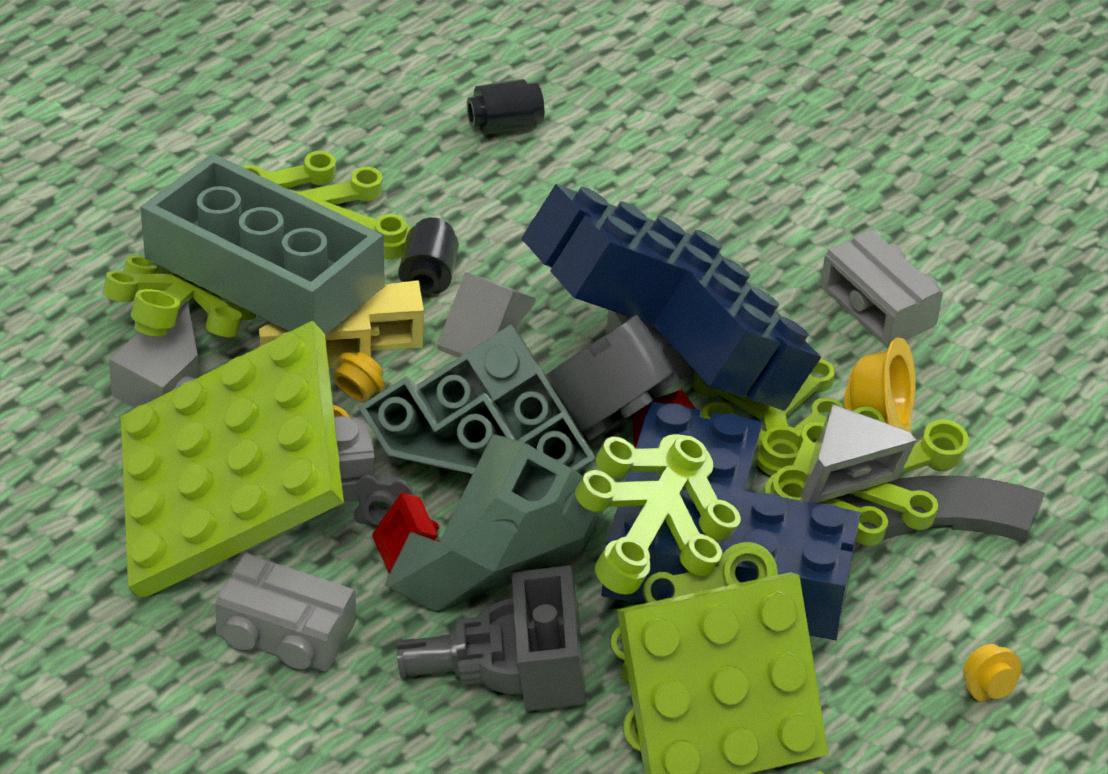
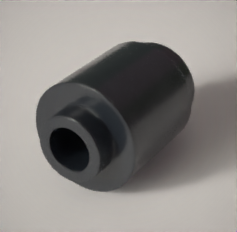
M525 79L475 86L473 97H468L466 103L471 127H480L483 136L531 129L534 123L543 122L545 116L544 99L539 84L537 82L527 83Z
M434 217L424 218L417 222L407 233L398 274L401 282L419 281L421 294H439L445 291L451 283L459 242L453 227L448 222Z

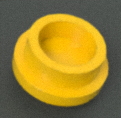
M346 352L337 359V369L332 374V378L337 387L345 394L364 404L372 396L374 397L385 390V382L382 379L383 370L367 354L359 352L355 355Z
M995 644L983 645L972 652L964 664L963 677L966 680V688L979 702L991 698H1004L1016 687L1021 675L1022 664L1019 657L1009 648L999 647Z

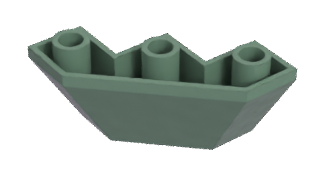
M512 324L417 385L406 376L358 407L388 456L473 474L493 434L524 442L576 472L596 459L579 428L553 390L542 368Z
M493 434L440 541L437 542L410 532L384 586L438 612L512 583V572L550 568L581 556L603 511H590L577 501L575 489L583 478L578 472L524 442Z

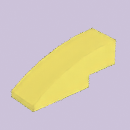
M419 281L385 284L383 289L325 336L329 369H337V359L346 352L355 355L361 352L371 357V351L423 348L424 308ZM270 322L259 328V347L290 331Z

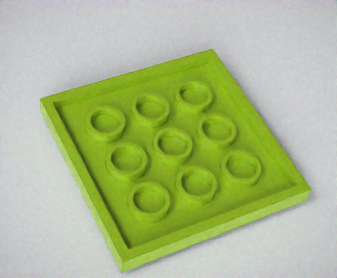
M313 320L120 416L128 588L138 597H149L344 503L325 333Z

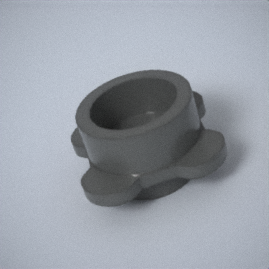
M391 474L362 476L355 486L356 492L360 495L359 506L354 511V518L357 523L378 526L400 493L412 495V488L407 482ZM378 501L387 503L388 507H381Z

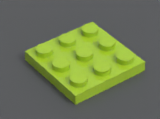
M789 572L617 609L645 774H750L829 755L799 574Z

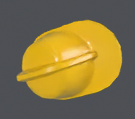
M895 338L890 343L888 350L865 355L855 363L850 371L844 395V407L850 411H854L862 406L873 407L883 415L884 423L911 433V416L916 393V375L913 356L905 339Z

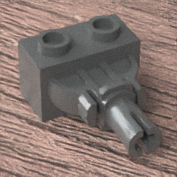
M572 566L512 572L513 598L489 606L477 617L456 619L455 628L450 629L449 635L420 639H398L397 661L400 678L455 671L456 677H460L461 685L483 683L498 692L523 694L526 711L586 704L579 610Z

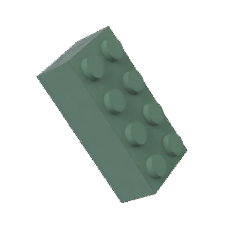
M214 153L140 206L145 259L288 331H292L313 320L326 336L385 287L383 234Z

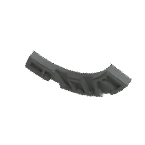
M918 476L898 478L897 480L887 482L910 491L923 490L932 494L938 501V511L932 526L951 525L952 530L982 532L1003 536L1023 543L1027 540L1045 493L1013 483L967 476ZM852 494L835 497L859 508L873 506L881 509L888 518V526L883 540L917 532L916 529L910 528L902 521L900 511ZM912 507L917 512L927 513L923 508ZM862 523L866 528L877 529L871 523ZM856 541L855 548L862 544Z

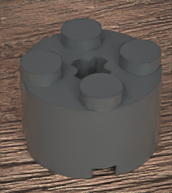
M638 315L627 320L545 374L553 390L587 442L615 424L610 416L611 414L616 421L622 417L625 419L653 401L651 396L655 398L681 381L666 355Z

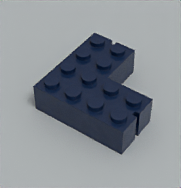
M555 184L521 238L544 265L552 267L550 272L575 299L631 318L638 315L641 321L652 324L709 387L743 398L747 395L752 401L785 411L821 359V356L805 341L809 336L807 331L794 321L782 317L776 311L779 303L763 290L753 287L748 282L750 278L749 272L736 262L724 258L719 253L723 248L722 245L715 238L701 230H695L693 234H689L678 224L666 217L658 216L655 221L647 218L644 213L629 203L620 201L617 206L611 205L601 195L589 188L580 187L577 192Z
M651 401L636 449L657 448L664 437L673 434L691 436L699 440L713 460V471L708 477V481L717 499L733 505L741 517L739 525L728 540H715L721 547L722 554L729 547L742 542L756 543L767 549L776 562L778 575L792 572L800 576L809 636L837 641L861 512L840 508L832 504H816L784 498L772 493L751 492L756 473L762 421L746 419L736 414H718L713 412L710 419L700 417L701 410L687 408L680 404H663ZM628 472L625 482L658 481L660 477L657 472ZM681 490L679 494L699 534L706 535L699 526L701 515L688 491ZM643 506L617 507L606 546L612 541L627 536ZM665 519L648 548L650 571L638 590L632 594H619L602 584V597L645 604L647 602L643 596V586L651 575L658 572H667L674 576L689 572L680 561L681 550ZM740 562L735 569V576L740 583L756 580L757 571L753 564ZM664 579L655 580L651 586L652 597L656 601L671 598L673 595L672 585Z

